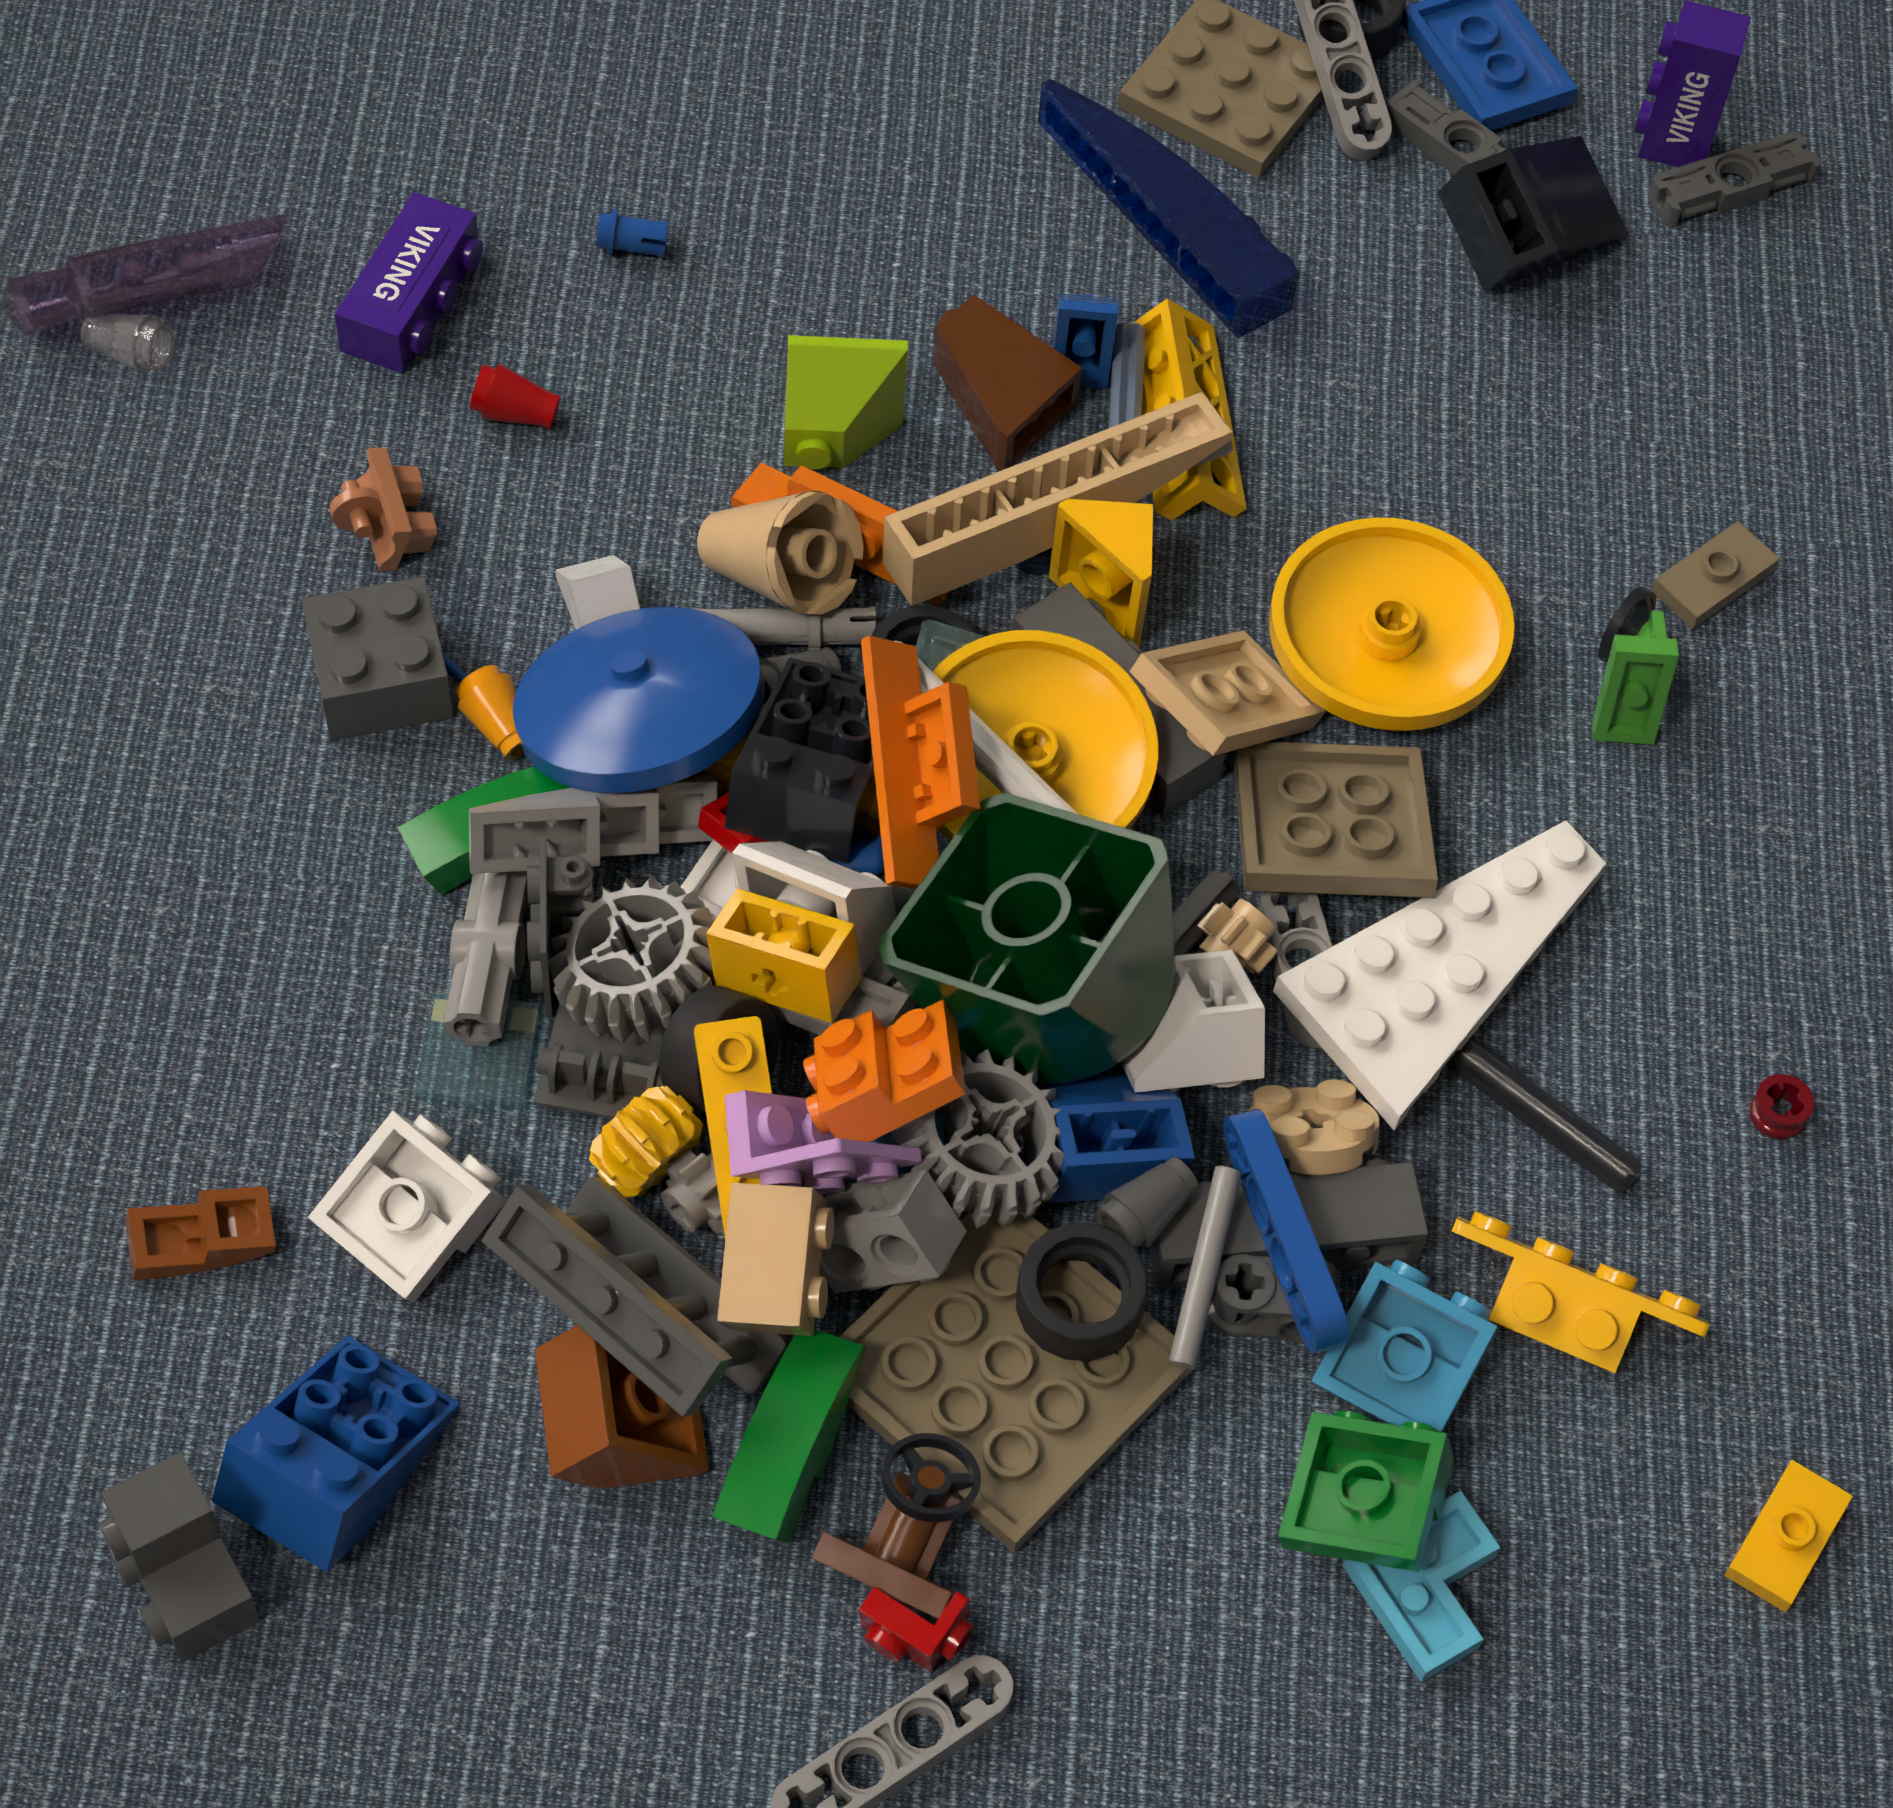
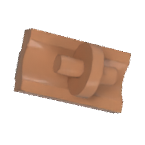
M369 448L366 454L369 462L368 470L356 481L348 480L341 485L342 493L331 502L330 514L337 527L344 530H354L358 538L369 536L379 571L397 570L403 553L430 551L437 535V526L432 513L406 512L405 506H417L422 495L423 482L418 466L392 465L387 448Z

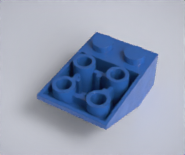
M347 1335L226 1441L212 1502L318 1568L328 1572L368 1534L457 1413L460 1402Z

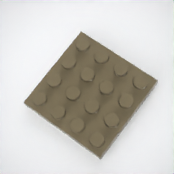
M968 1212L960 1220L967 1232L952 1255L950 1266L940 1277L928 1282L911 1281L892 1285L839 1336L867 1347L847 1407L892 1446L910 1435L934 1433L952 1438L966 1447L976 1459L981 1473V1484L977 1498L967 1513L1010 1551L1015 1553L1194 1369L1176 1367L1168 1362L1174 1335L1146 1311L1143 1313L1133 1338L1112 1355L1093 1361L1065 1360L1042 1350L1023 1329L1016 1311V1290L1019 1268L1030 1245L1045 1234L1048 1229L1032 1215L1025 1219L1018 1213L1012 1223L1005 1225L1003 1228L991 1214L987 1223L976 1229L972 1216ZM1068 1261L1055 1265L1047 1271L1042 1281L1041 1296L1045 1305L1055 1315L1073 1323L1093 1324L1109 1319L1116 1313L1121 1303V1290L1086 1261ZM932 1447L914 1448L924 1461H937L946 1466L950 1473H969L959 1459L946 1451ZM972 1487L949 1495L962 1501L968 1496Z

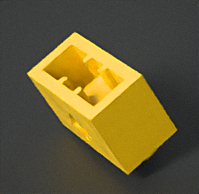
M739 888L735 890L706 933L715 986H723L755 997L762 1002L832 1024L862 979L854 923Z

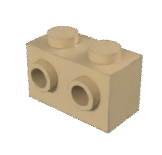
M731 1183L717 1318L719 1323L732 1331L813 1336L815 1318L822 1319L824 1317L828 1299L826 1277L819 1276L821 1250H829L831 1248L834 1236L833 1209L826 1208V1199L814 1188Z

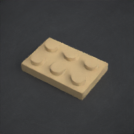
M1244 630L1141 653L1129 671L1145 687V693L1148 698L1157 706L1168 710L1187 729L1186 732L1189 739L1197 747L1209 752L1212 756L1312 730L1326 712L1306 697L1292 683L1282 667Z

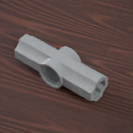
M527 871L473 874L464 920H456L454 923L450 944V965L453 977L448 993L446 1013L444 1014V1026L448 1036L461 1040L467 1046H488L494 1039L502 1038L512 981L521 979L525 964L526 935L523 922L528 901Z

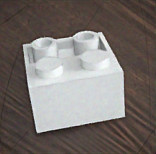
M1233 950L1175 956V987L1166 1013L1148 1039L1131 1055L1121 1061L1135 1093L1163 1089L1175 1092L1181 1087L1208 1084L1216 1087H1233L1240 1084L1243 1080L1264 1078L1265 1007Z

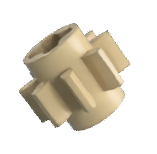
M1241 898L1231 909L1222 902L1221 904L1216 903L1197 925L1208 935L1199 946V950L1202 953L1233 950L1242 968H1246L1252 974L1255 972L1260 974L1278 952L1274 946L1267 942L1277 930L1275 925L1257 908Z

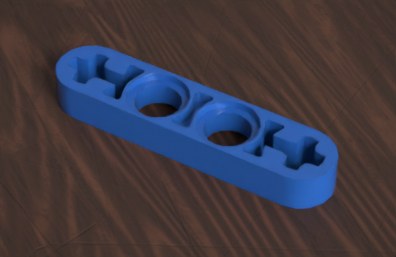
M1254 1109L1225 1117L1223 1130L1230 1160L1234 1169L1241 1172L1240 1185L1304 1345L1313 1354L1345 1345L1348 1342L1349 1333L1342 1302L1265 1114L1261 1109Z

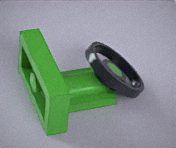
M1643 586L1634 589L1620 604L1612 616L1599 646V660L1607 664L1591 723L1593 740L1649 745H1654L1679 653L1677 639L1667 638L1664 611H1654L1656 594Z

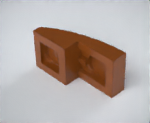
M267 1186L199 1191L196 1204L128 1208L125 1225L133 1281L181 1276L227 1267L273 1253L276 1248Z

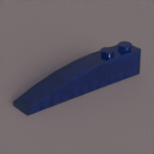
M1052 79L1041 83L1038 123L1238 339L1292 310L1299 272L1291 258L1285 253H1280L1262 234L1259 225L1252 217L1245 216L1224 193L1192 165L1142 129L1101 104Z

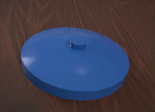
M642 608L613 614L584 625L567 634L545 650L526 671L519 683L513 702V719L525 755L535 768L548 778L565 786L590 792H636L683 780L711 766L734 749L754 726L760 714L765 696V681L753 643L743 631L728 620L705 611L690 608Z

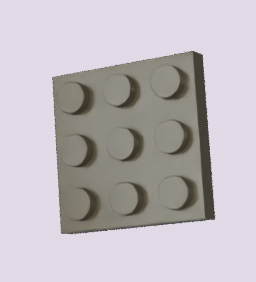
M1196 0L1119 91L1117 107L1260 178L1315 110L1324 96L1306 43L1219 0ZM1341 71L1336 72L1334 75L1335 83L1340 78Z
M1263 742L1234 750L1233 763L1244 891L1434 898L1438 876L1420 748Z

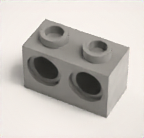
M927 1170L900 1174L898 1179L888 1182L846 1184L845 1190L842 1192L822 1195L826 1199V1208H832L834 1212V1236L831 1248L829 1250H821L820 1272L823 1277H826L827 1283L835 1294L861 1289L873 1291L886 1285L911 1281L928 1282L940 1277L951 1264V1257L967 1231Z

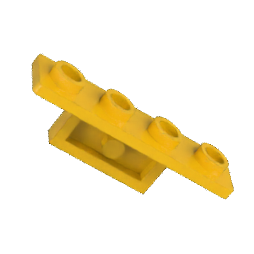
M757 1016L696 1025L694 1028L725 1239L731 1183L760 1184V1180L731 1177L724 1096L744 1090L772 1094L760 1018Z
M1474 1211L1471 1221L1457 1217L1452 1232L1514 1257L1489 1317V1320L1613 1373H1616L1641 1311L1702 1337H1705L1710 1326L1709 1321L1697 1316L1702 1305L1686 1297L1663 1289L1660 1299L1657 1300L1634 1290L1638 1278L1603 1263H1600L1596 1274L1571 1264L1575 1254L1574 1251L1541 1237H1537L1534 1246L1530 1247L1508 1237L1512 1228L1510 1224L1478 1211Z

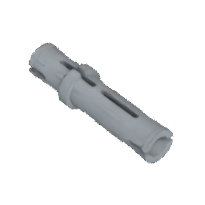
M869 606V608H835L822 615L800 614L788 608H692L728 620L743 631L753 645H808L809 651L820 650L821 645H861V639L869 635L871 636L876 627L875 606Z

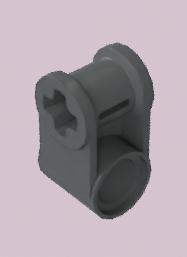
M1239 1254L1225 1259L1219 1266L1207 1317L1212 1327L1223 1335L1231 1337L1284 1339L1289 1342L1304 1344L1270 1258ZM1325 1260L1336 1287V1267L1331 1262ZM1243 1270L1242 1278H1236L1238 1272ZM1242 1313L1241 1320L1235 1321L1237 1314Z

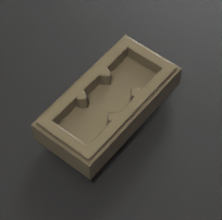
M1737 521L1655 578L1651 591L1693 630L1775 572L1780 558Z

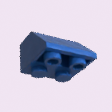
M1126 1074L1096 1075L1061 1085L1036 1086L1039 1090L1056 1088V1098L1048 1101L1051 1108L1061 1109L1054 1118L1055 1125L1060 1131L1059 1139L1055 1146L1064 1153L1061 1169L1056 1175L1059 1179V1188L1047 1203L1102 1200L1107 1193L1159 1164H1164L1172 1156L1180 1159L1188 1168L1195 1159L1181 1099L1169 1089L1135 1093Z

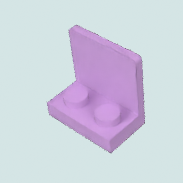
M748 1090L724 1095L731 1177L760 1180L761 1185L794 1187L804 1185V1187L814 1188L821 1195H828L844 1191L845 1180L857 1178L859 1183L893 1181L898 1179V1168L922 1163L921 1149L841 1138L835 1139L831 1132L822 1134L809 1115L805 1098Z

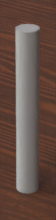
M1216 1166L1168 1361L1176 1367L1184 1369H1195L1241 1178V1172L1233 1168Z

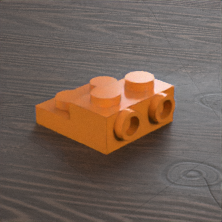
M944 999L924 1009L919 1008L906 1012L887 1028H884L872 1009L853 1019L837 1021L829 1026L822 1035L814 1038L815 1054L803 1060L806 1075L817 1092L806 1098L809 1115L822 1134L831 1132L835 1139L871 1142L966 1095L957 1021Z

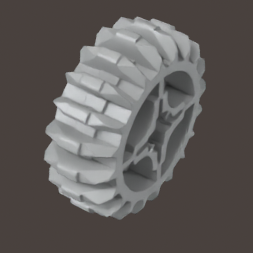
M651 876L642 887H636L626 877L622 890L612 893L601 885L600 899L594 903L582 900L585 909L580 913L579 917H562L561 930L563 934L551 938V951L554 956L549 959L550 975L555 984L553 989L560 1004L565 1006L571 1019L577 1022L579 1027L588 1025L589 1030L594 1032L598 1039L611 1031L613 1036L622 1044L632 1032L638 1031L639 1036L649 1043L653 1029L661 1026L666 1029L673 1013L686 997L702 987L713 986L712 984L715 983L706 933L716 917L713 913H710L709 908L705 907L703 900L697 896L696 892L686 894L684 888H681L676 880L662 888L661 883ZM635 952L640 962H644L643 966L638 965L634 955L631 956L632 953Z
M988 1049L979 1053L974 1063L963 1050H960L966 1095L891 1131V1142L904 1147L921 1149L922 1163L905 1168H911L910 1173L927 1170L958 1218L963 1211L969 1212L977 1229L985 1225L992 1214L1003 1228L1005 1225L1012 1223L1017 1213L1027 1219L1028 1216L1036 1212L1041 1202L1045 1203L1046 1200H1051L1059 1188V1179L1056 1175L1061 1169L1064 1153L1055 1146L1059 1139L1060 1131L1055 1125L1054 1118L1061 1109L1051 1108L1048 1101L1056 1098V1088L1039 1090L1035 1086L1038 1080V1069L1026 1073L1025 1076L1014 1071L1016 1067L1014 1055L1004 1060L1000 1066L993 1063ZM938 1110L946 1120L944 1129L950 1137L949 1143L945 1146L938 1136L935 1125V1112ZM1018 1131L1022 1134L1027 1146L1028 1166L1018 1156L1021 1148L1014 1138Z

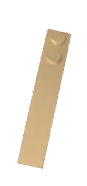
M1202 392L885 516L883 565L910 605L914 606L1018 564L1052 548L1057 507L1065 499L1136 503L1230 442L1233 432Z

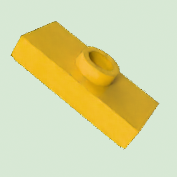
M1791 1460L1724 1576L1786 1613L1853 1496L1794 1460Z

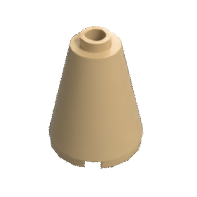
M808 491L713 512L703 521L697 538L699 556L709 569L794 612L822 615L838 608L853 591L857 579L850 578L854 559L862 560L864 548L860 523L850 505L842 499L834 498L821 491Z

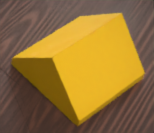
M1065 499L1057 507L1049 578L1060 588L1071 582L1086 599L1091 598L1096 601L1103 609L1110 625L1124 639L1132 640L1138 647L1141 643L1152 577L1153 504Z

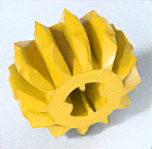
M668 1086L648 1088L640 1097H634L625 1108L617 1111L616 1116L602 1127L601 1134L592 1141L589 1160L599 1170L597 1174L612 1188L615 1187L624 1198L644 1195L652 1186H658L663 1178L668 1175L665 1168L699 1143L703 1123L693 1113L695 1110L681 1095L677 1097Z

